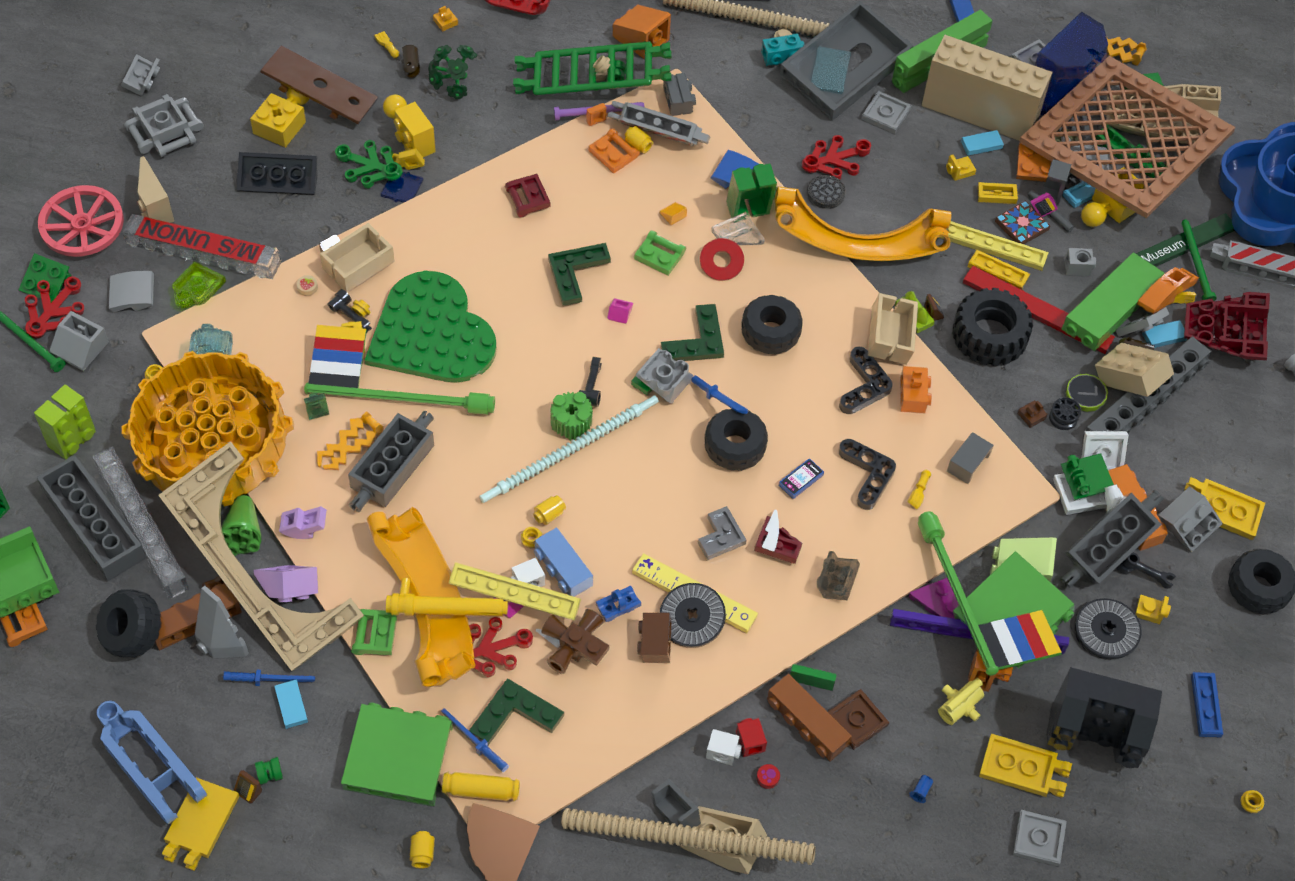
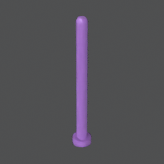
M643 102L632 103L645 108ZM605 105L607 107L606 113L622 111V109L614 108L612 105ZM554 107L555 121L560 120V117L586 115L587 109L591 107L559 110V107Z

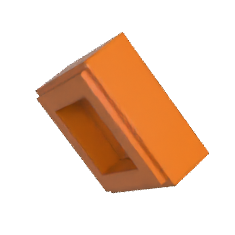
M604 103L587 109L586 122L589 126L606 120L607 107Z

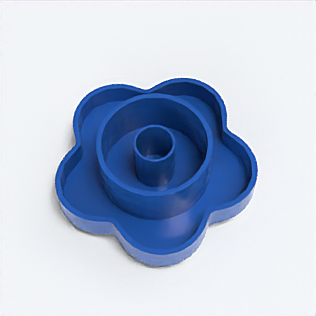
M1290 122L1275 128L1263 140H1246L1234 144L1227 149L1222 157L1218 181L1223 193L1233 201L1231 213L1233 227L1243 239L1257 245L1277 246L1289 242L1295 243V122Z

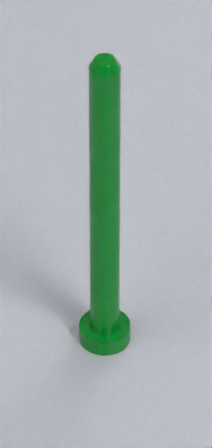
M1184 219L1181 224L1203 290L1202 300L1212 299L1215 301L1217 297L1214 292H1211L1190 223L1187 219Z
M0 311V321L49 362L50 368L54 372H59L64 368L65 361L62 358L54 357Z

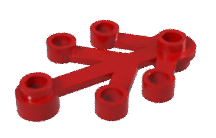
M835 135L832 138V144L826 156L819 158L820 154L825 152L827 144L823 140H818L815 143L813 153L807 155L802 160V168L810 173L820 171L829 174L832 180L839 181L842 178V170L825 165L829 163L846 169L849 175L856 176L859 173L860 166L857 163H850L841 159L855 155L867 156L871 150V143L866 139H861L857 141L856 147L837 152L838 148L843 146L844 139L840 135Z
M67 278L64 282V289L52 303L49 297V282L41 280L37 283V291L40 293L44 311L39 318L36 310L37 297L32 294L25 297V306L28 308L30 320L26 323L25 330L29 336L40 338L46 331L57 330L59 323L70 311L78 315L84 313V305L81 302H75L69 307L59 308L70 294L75 295L80 292L81 281L78 278ZM74 282L76 285H70L69 283ZM45 285L47 288L41 289L40 286ZM28 300H34L35 302L31 304V303H28L27 301H28ZM75 307H80L81 310H80V311H77V310H75L74 308H75ZM64 316L60 321L47 322L51 317ZM33 326H39L40 328L34 329Z
M492 617L489 620V629L479 647L473 649L475 662L473 669L482 672L485 677H492L495 674L494 663H481L475 660V658L481 656L503 665L507 670L515 669L517 659L514 655L504 656L496 651L515 645L522 649L529 648L533 643L532 632L528 629H520L516 632L515 636L492 643L497 632L502 629V620L499 617ZM498 622L499 626L494 627L492 624ZM475 623L469 625L470 632L473 629L478 630L477 633H471L472 644L475 639L481 636V627ZM521 635H527L528 637L525 638V639H522L520 636H521ZM508 660L514 661L511 665H508L506 662ZM491 667L493 670L487 672L485 671V668Z

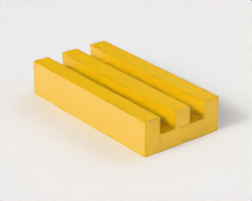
M978 183V202L1017 204V184Z

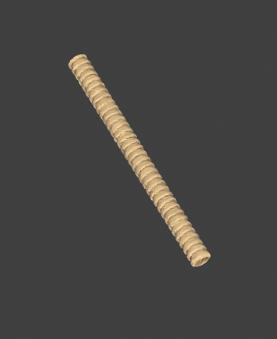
M663 0L664 5L685 7L687 10L691 8V11L695 9L696 12L702 11V13L707 12V14H718L719 17L723 15L724 18L728 16L729 19L746 20L747 23L751 21L752 24L756 22L757 25L761 23L762 26H773L775 29L777 27L779 29H789L790 32L807 33L808 36L812 34L813 37L830 24L818 23L817 20L813 22L812 19L808 21L807 18L803 20L802 17H791L789 14L785 16L784 13L780 15L779 12L775 14L774 11L770 13L768 10H757L756 7L752 9L751 6L747 8L746 5L742 7L741 4H730L728 1L724 3L723 0L721 2L719 0Z
M570 808L564 810L561 820L563 829L570 828V830H575L576 828L577 831H582L583 829L584 832H589L590 830L594 834L596 831L601 835L604 832L608 836L611 833L615 837L617 835L622 838L626 836L628 839L633 837L635 840L640 838L642 841L647 839L649 842L654 840L656 843L661 841L663 844L669 842L670 845L676 843L677 846L683 844L684 847L690 845L691 848L697 846L698 849L705 847V850L712 848L713 851L719 849L720 852L726 850L727 853L734 851V854L740 852L744 856L747 853L751 857L753 855H756L758 858L763 856L765 859L770 857L771 860L778 858L779 861L785 859L786 862L792 860L793 863L800 861L801 864L807 862L808 865H812L815 858V846L813 843L807 845L806 842L800 844L799 841L792 843V840L785 842L784 839L778 841L777 838L770 840V837L763 839L762 836H758V838L755 835L749 837L748 834L742 836L738 832L735 835L731 831L728 834L724 830L719 832L717 829L712 831L710 828L705 830L703 827L698 829L696 826L691 828L689 825L683 827L682 824L676 826L675 823L669 825L668 822L662 824L661 821L655 823L654 820L648 822L647 819L641 821L640 818L634 820L633 817L627 819L626 816L620 818L619 815L613 817L611 814L607 816L604 813L599 815L597 812L592 814L591 811L586 813L584 810L578 812L577 809L571 811Z

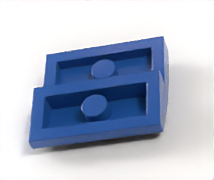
M727 150L712 174L711 179L727 189L730 185L733 170L741 167L753 169L759 163L740 153Z

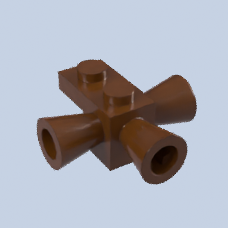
M586 609L579 625L572 622L567 628L554 614L551 615L545 622L541 633L560 640V649L547 659L548 665L561 674H565L571 659L579 662L583 657L597 666L610 648V645L591 634L604 623L601 616L591 609Z

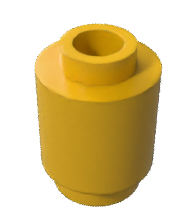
M630 127L625 132V142L636 148L639 152L645 154L651 149L653 145L651 137L639 127Z
M558 495L550 496L534 507L533 516L539 524L547 525L563 514V511L566 510V505Z
M418 831L415 835L411 836L410 861H412L411 865L415 868H429L433 861L435 838L427 831Z

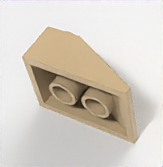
M140 157L138 181L140 200L137 203L141 212H143L141 213L142 219L148 217L169 223L174 222L166 192L145 157Z
M698 806L701 824L697 826L698 829L703 827L705 830L708 828L712 829V831L717 829L719 832L724 830L728 834L731 831L735 835L738 832L742 836L748 834L749 837L751 835H755L756 838L762 836L763 839L767 837L758 819ZM683 844L680 845L681 848L721 867L744 874H749L757 858L756 855L751 857L747 853L744 856L740 852L734 854V851L727 853L726 850L720 852L719 849L713 851L712 848L705 850V847L698 849L697 846L691 848L690 845L684 847Z

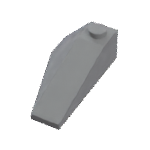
M206 586L201 588L195 630V637L198 643L196 644L197 648L206 655L208 653L213 658L246 657L249 652L244 639L241 637L237 638L235 633L238 629L229 620L230 615L223 602Z

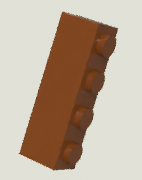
M225 583L218 584L211 589L223 602L230 615L229 618L242 613L239 601ZM201 593L160 612L162 624L159 637L155 641L159 651L195 634Z
M789 673L769 689L767 697L769 705L774 710H779L784 715L785 721L790 726L794 725L799 730L801 737L807 742L810 741L815 746L817 753L821 757H826L831 762L850 745L852 736Z

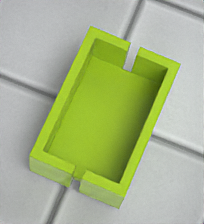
M64 384L51 398L67 411L64 412L47 400L34 412V415L47 446L66 460L78 451L80 443L84 444L90 440L96 430L84 397Z

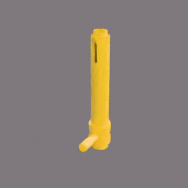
M409 578L402 579L400 593H393L386 597V613H391L392 615L405 613V616L438 614L503 617V614H508V601H504V599L428 597L409 594Z

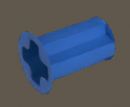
M926 775L921 776L914 791L909 793L914 801L919 803L926 802L925 797L933 784L932 778Z

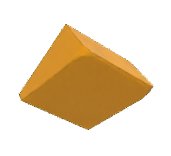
M675 202L660 210L659 213L670 225H673L687 217V208Z

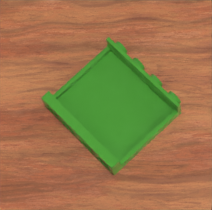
M30 526L0 539V618L60 593Z
M1016 551L967 597L978 625L1042 610L1053 635H1055L1059 629L1058 626L1063 621L1065 623L1068 622L1074 615V603ZM958 606L953 610L954 618L960 619L965 625H967L965 618L962 614V611ZM1024 664L1017 665V666H1013L1012 671H1013L1016 667L1019 669V668L1022 667Z
M376 703L361 704L341 781L343 789L434 807L436 802L435 793L450 730H453L452 721L441 715L429 717L420 711L408 713L398 707L387 709L382 708L381 705Z

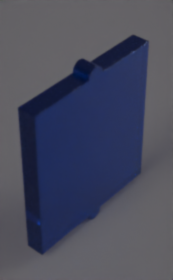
M403 172L400 178L387 181L381 197L392 199L394 202L404 203L416 196L423 182V177L412 175L410 172Z

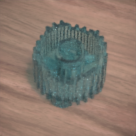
M202 324L201 328H198V330L193 331L191 334L189 352L194 351L197 355L207 354L208 352L231 355L233 335L230 331H222V329L214 328L211 324Z

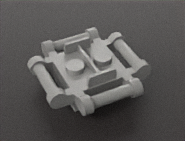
M168 94L138 108L136 106L132 108L135 117L127 120L124 124L126 130L134 137L142 154L148 153L151 148L155 147L160 157L166 156V153L189 143L191 145L196 143V138L192 131H200L204 127L202 121L196 117L190 108L187 98H180L174 101ZM180 109L185 112L190 122H187ZM140 125L148 137L145 141L137 129ZM184 134L186 135V137H183L181 139H178L174 142L162 146V144L165 142L180 137Z

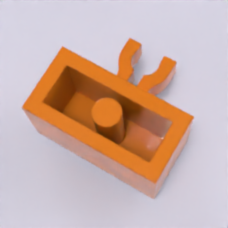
M903 366L900 376L901 412L925 413L927 405L931 406L932 394L928 393V388H931V376H928V368Z
M977 649L971 663L968 682L979 678L983 683L980 686L981 689L989 692L994 678L1009 682L1013 667L1000 669L993 676L987 675L985 665Z

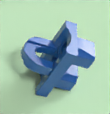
M628 586L622 590L616 589L612 591L611 595L596 601V606L604 620L609 622L620 615L640 607L641 601L637 598L632 586ZM617 601H618V609L616 608V606H615V604H614V603L617 602Z

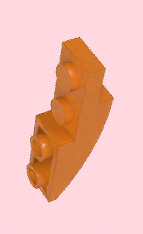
M1174 267L1159 278L1142 295L1137 304L1142 306L1145 311L1154 314L1173 303L1176 295L1195 285L1199 277L1184 268L1178 269Z

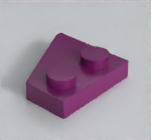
M947 578L909 593L911 600H917L925 606L924 609L936 616L954 618L953 610L959 606Z

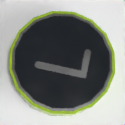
M1077 375L1069 381L1066 388V396L1077 401L1082 411H1096L1104 405L1107 399L1108 391L1106 385L1101 379L1093 375Z

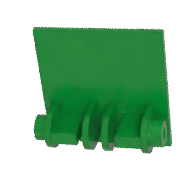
M34 253L19 291L35 295L41 299L40 293L37 291V283L41 280H46L50 284L49 297L52 303L58 296L63 282L67 278L72 277L68 271L70 267ZM42 285V286H40V288H41V289H46L47 286Z
M1101 453L1081 459L1075 455H1070L1067 457V462L1061 463L1074 500L1105 493V487L1114 485Z

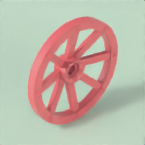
M74 186L58 192L45 203L38 217V229L44 243L53 251L65 256L81 257L97 253L112 244L122 230L124 216L119 201L109 191L96 186ZM80 195L98 197L88 213L83 212ZM74 197L77 214L73 216L58 206V204ZM104 200L109 202L115 210L93 219ZM53 210L71 223L47 224V220ZM115 218L110 231L94 227ZM72 230L57 242L47 233V231ZM89 233L103 237L99 241L88 245L87 235ZM78 234L81 236V247L65 246Z

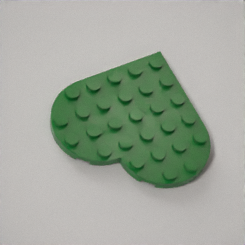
M425 270L405 276L392 287L364 361L365 365L434 380L451 383L465 382L479 373L482 375L491 366L496 356V337L493 329L484 319L468 312L466 292L456 279L441 272Z

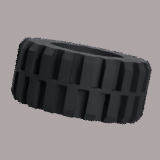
M984 288L980 292L976 290L970 293V296H966L962 303L959 304L953 323L952 334L956 346L962 348L961 352L965 356H970V360L974 362L976 360L980 361L982 365H987L988 363L992 364V366H999L1000 363L1005 365L1010 363L1011 360L1015 361L1024 353L1032 333L1033 320L1031 311L1027 309L1028 306L1024 301L1021 302L1017 295L1009 294L1010 291L1007 290L1000 291L999 288H992V290ZM985 319L995 320L1003 324L1009 332L1005 334L988 333L980 328L976 322Z

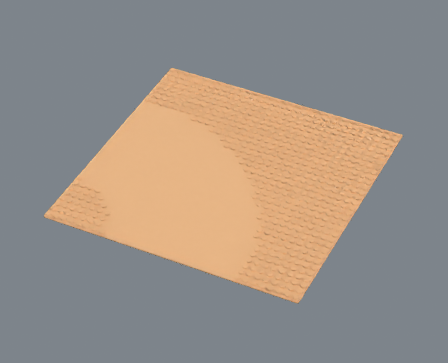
M679 69L670 71L674 75L682 73ZM661 79L652 80L649 86L638 87L605 103V105H611L612 101L623 104L625 102H643L645 108L672 116L663 89V80ZM693 84L691 94H695L696 105H693V112L673 117L697 124L698 127L702 128V133L710 136L708 144L698 142L697 145L690 146L644 131L653 141L651 149L645 154L640 152L635 160L613 174L589 152V145L606 135L612 128L625 141V132L630 126L607 117L608 113H606L605 121L589 126L586 122V115H581L337 235L339 240H342L369 223L379 233L380 237L382 236L393 247L395 262L347 292L352 299L347 305L351 308L354 305V300H363L370 306L369 310L371 312L364 317L371 323L369 326L372 329L366 333L365 353H363L359 388L464 398L469 396L470 392L485 393L495 396L494 413H489L488 415L468 413V409L462 406L313 393L305 394L304 386L309 382L317 325L341 327V324L353 321L341 310L333 312L327 305L335 297V293L342 288L336 283L335 278L333 279L322 268L319 245L142 332L143 338L163 367L183 358L184 353L194 351L197 355L207 354L208 352L236 355L242 352L248 355L249 363L260 368L266 377H270L274 382H280L284 390V394L279 398L284 411L283 415L292 417L294 430L287 433L283 455L276 464L279 469L275 477H267L259 486L247 494L252 498L257 510L293 564L317 567L318 593L314 595L325 611L340 606L349 598L354 601L359 609L386 611L387 595L400 593L401 581L375 545L367 523V517L374 512H384L387 519H389L393 515L399 517L411 507L416 508L435 539L451 573L456 562L508 578L512 577V567L536 557L534 554L535 548L526 547L521 542V533L528 527H536L541 531L542 536L557 527L592 573L593 586L575 596L581 599L575 621L555 616L567 628L572 622L579 625L586 609H591L601 616L604 623L591 634L610 645V648L597 666L582 657L579 662L571 659L565 674L558 673L548 665L547 659L558 651L560 647H555L536 632V629L542 630L547 619L553 614L526 606L511 618L506 617L504 614L503 617L467 615L469 625L475 623L481 627V636L475 639L473 649L479 647L489 629V620L492 617H499L502 620V629L497 632L492 643L515 636L516 632L520 629H528L533 634V643L529 648L522 649L515 645L496 651L504 656L514 655L516 657L517 666L513 670H507L503 665L482 656L475 658V660L481 663H494L496 672L492 677H485L482 672L472 669L457 680L450 679L444 684L437 686H423L414 662L420 649V631L416 614L414 616H405V613L397 615L392 655L354 654L389 708L398 707L408 713L420 711L429 717H435L436 715L445 716L441 712L445 708L468 730L471 729L507 678L564 711V717L553 733L513 711L488 746L509 765L505 772L497 768L483 754L479 756L476 753V745L452 723L453 730H450L438 780L441 787L444 773L448 771L449 774L460 772L510 777L512 780L517 778L520 781L519 797L514 802L513 799L502 801L452 796L450 793H447V796L466 824L473 803L514 815L537 825L791 668L793 664L799 663L902 599L911 591L918 589L942 574L944 569L933 544L925 542L918 526V518L922 513L931 511L938 516L945 532L942 543L952 566H955L1055 504L1060 499V494L917 335L915 337V351L907 365L889 361V357H886L885 360L873 357L892 380L893 386L888 396L853 414H845L840 410L841 397L866 383L851 364L850 354L855 347H864L868 350L872 305L879 292L848 257L815 247L781 228L775 219V194L770 214L753 217L748 201L745 199L750 217L732 221L726 203L729 187L725 189L712 180V174L727 150L747 156L759 164L763 163ZM621 111V112H614V113H616V114H618V115H621L622 111ZM614 141L610 142V143H611L615 148H617L624 156L627 154V153H626L619 145H617ZM538 174L551 202V207L528 213L525 217L520 218L516 214V207L511 195L504 186L509 181ZM775 177L777 186L784 187ZM518 188L517 192L523 205L528 204L522 189ZM675 202L687 208V217L673 225H670L659 213L660 210ZM784 214L780 219L781 223H787L790 220V215ZM651 230L677 245L686 246L684 255L669 276L634 259V254ZM726 238L740 246L744 254V266L736 277L720 281L709 277L703 271L700 265V254L703 247L711 240ZM653 242L652 244L672 255L675 254L674 251L669 250L655 242ZM606 243L611 263L574 270L582 295V302L563 306L549 264L548 254ZM723 251L716 253L713 258L714 263L719 267H726L731 262L729 254ZM427 270L447 274L462 285L468 299V312L484 319L491 326L496 337L497 350L495 359L482 375L479 373L471 377L469 381L451 383L365 365L364 360L387 297L392 287L399 280L412 273ZM305 275L313 276L317 280L318 285L317 291L309 296L300 294L297 289L298 279ZM767 295L782 296L792 301L799 308L803 319L801 336L797 344L787 352L765 354L753 349L745 341L741 327L743 313L749 303L758 297ZM616 298L633 303L627 323L608 319L609 306L613 299ZM716 304L724 358L685 361L689 365V372L693 376L700 377L711 386L716 384L719 392L759 416L768 432L767 448L763 458L755 466L745 470H728L718 466L709 458L705 449L704 437L708 422L715 414L732 408L714 397L706 398V392L692 383V381L678 395L673 404L667 402L654 390L645 395L631 385V380L636 376V373L658 348L661 349V342L700 338L695 312L696 305ZM774 322L764 323L765 325L770 327L780 326ZM593 357H600V363H602L593 389L601 391V400L599 407L592 406V426H590L589 432H591L592 428L596 429L597 425L601 427V423L606 424V420L611 421V417L616 418V414L621 415L622 411L625 412L627 408L630 409V406L634 404H640L654 395L658 398L659 402L644 410L639 417H634L633 420L629 419L628 423L624 422L623 426L619 425V428H614V431L609 430V434L604 433V437L599 436V440L594 439V443L590 442L583 449L580 447L579 451L575 450V453H570L569 457L564 456V460L559 459V463L554 462V466L549 465V469L544 468L543 472L539 471V474H534L533 478L529 477V480L524 479V483L519 482V486L514 485V489L509 488V492L499 494L485 503H482L480 500V495L496 487L497 483L501 480L506 481L507 477L511 478V475H516V472L521 473V469L526 470V466L531 467V463L536 464V460L541 461L542 457L546 458L547 454L551 455V452H556L557 448L561 449L563 445L566 447L568 442L571 444V441L565 438L564 435L561 436V434H557L556 431L552 430L551 404H553V399L556 395L567 394V392L570 394L574 392L575 394L579 390H585ZM903 366L928 368V376H931V388H928V393L932 394L931 406L927 405L925 413L901 412L900 376ZM872 368L865 370L870 375L877 373ZM869 392L860 393L863 398L871 397ZM366 411L378 423L384 426L383 431L397 413L414 422L423 411H427V414L431 413L434 420L426 429L433 432L434 447L386 507L372 499H369L361 509V512H356V509L353 510L349 506V503L358 492L350 488L348 474L369 447L361 446V453H347V465L339 464V470L323 469V465L333 464L331 457H323L322 466L318 467L317 451H327L326 444H339V430H351L350 419L361 418ZM363 423L364 430L358 429V438H347V445L355 446L354 439H367L366 430L373 431V429L368 424ZM973 432L994 446L989 458H984L974 471L971 481L967 484L947 472L952 457ZM736 435L727 437L729 441L734 443L746 441ZM845 439H853L891 458L896 463L894 475L873 509L864 510L857 504L858 494L871 472L843 459L839 455L840 443ZM851 447L845 449V451L849 452V450H852ZM334 452V457H340V452ZM869 455L861 457L865 462L873 461ZM810 458L824 471V475L796 498L792 499L779 486V482ZM889 466L883 467L882 475H884ZM927 469L931 472V477L928 479L926 489L923 491V502L918 509H915L907 501L912 491L916 488L921 472ZM879 480L871 481L874 487L882 486ZM869 492L867 498H865L864 501L867 502L868 500H870L872 494L871 492ZM558 495L564 501L566 510L549 524H539L533 516L534 507L550 496ZM320 506L327 510L324 529L314 532L313 538L296 539L279 532L283 512L296 508L307 511ZM727 506L747 540L746 545L707 560L698 544V539L715 532L707 518L708 514ZM774 510H777L779 528H785L791 536L796 537L803 543L796 564L754 551L766 517H771ZM529 537L528 539H529V540H534L535 538H534V537ZM642 554L648 555L757 612L758 617L748 633L725 622L719 636L709 644L689 648L669 640L671 642L670 663H643L641 655H638L637 652L638 641L642 639V634H639L638 630L639 620H643V613H660L661 604L669 592L632 574V570ZM537 559L545 574V585L542 588L563 593L558 586L557 579L551 577L547 572L546 564L543 560L539 561ZM457 586L461 598H494ZM632 586L637 598L641 601V606L629 613L616 617L612 621L606 622L596 606V601L611 595V592L616 589L622 590ZM617 601V602H615L614 604H615L616 608L618 609V601ZM695 611V612H693V613H692V612H688V614H689V619H691L692 617H694V618L696 619V618H697V614H696L697 611ZM373 620L367 621L364 644H370ZM358 622L341 635L350 650H352V645L355 643ZM494 622L492 626L497 627L499 623ZM477 629L471 630V633H477V632H478ZM521 635L520 637H521L522 639H525V638H527L528 636H527V635ZM508 660L506 663L511 665L514 661ZM491 667L485 668V671L487 672L493 670Z

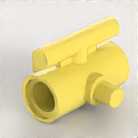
M979 678L969 681L959 691L957 689L953 690L948 684L942 689V692L947 695L948 701L938 709V713L947 724L953 725L963 715L969 716L973 721L979 719L981 715L975 710L976 707L974 705L984 697V692L980 687L983 685L982 681Z

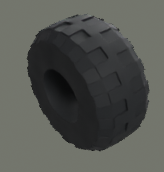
M775 295L761 296L752 300L745 308L741 322L742 335L747 344L765 354H781L790 350L797 344L803 325L799 308L785 297ZM774 322L780 326L770 327L765 325L764 323Z
M725 409L715 414L708 422L704 437L705 449L709 458L718 466L728 470H745L755 466L763 458L767 448L768 432L760 417L749 410L747 414H743L733 409ZM736 435L746 441L734 443L729 441L727 437Z
M1253 549L1243 553L1233 564L1229 573L1228 586L1232 596L1247 610L1260 614L1276 613L1283 609L1295 594V571L1290 562L1279 553L1268 549ZM1254 576L1266 579L1271 587L1260 584Z
M130 589L118 590L102 603L100 611L97 613L96 631L101 645L111 655L135 658L144 655L153 647L158 639L162 624L161 613L156 601L149 594Z

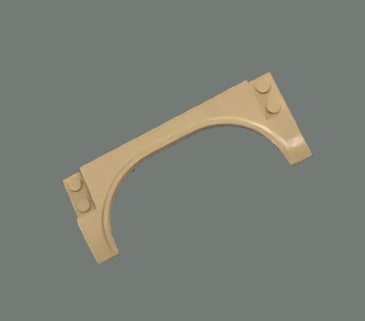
M230 441L159 494V497L290 670L294 671L325 646L333 643L364 617V614L351 598L334 609L320 613L292 611L271 601L256 585L228 547L221 527V504L226 487L234 472L244 460Z

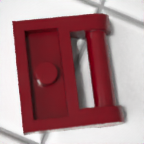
M538 174L509 181L504 186L506 191L510 193L516 207V214L520 218L525 217L528 213L551 207V202ZM518 188L522 189L528 204L523 205L517 192Z

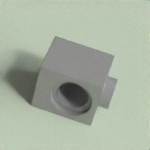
M1068 248L1065 257L1066 275L1090 276L1092 269L1096 267V257H1093L1092 249Z

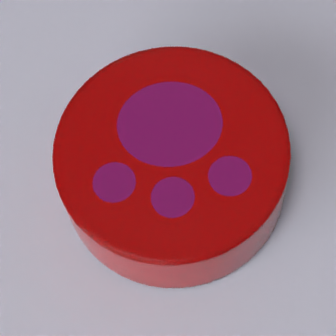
M765 764L759 768L757 782L761 787L771 789L779 783L780 772L777 767Z

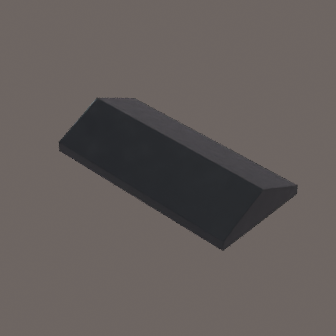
M239 152L237 191L315 195L317 156Z

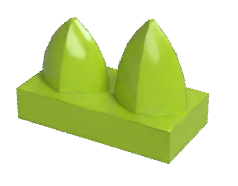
M913 291L907 292L902 297L903 299L918 302L916 333L934 326L935 321L918 301Z

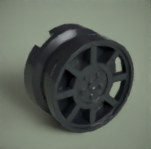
M1062 397L1057 399L1053 403L1049 414L1051 424L1060 430L1074 428L1081 415V407L1072 398Z

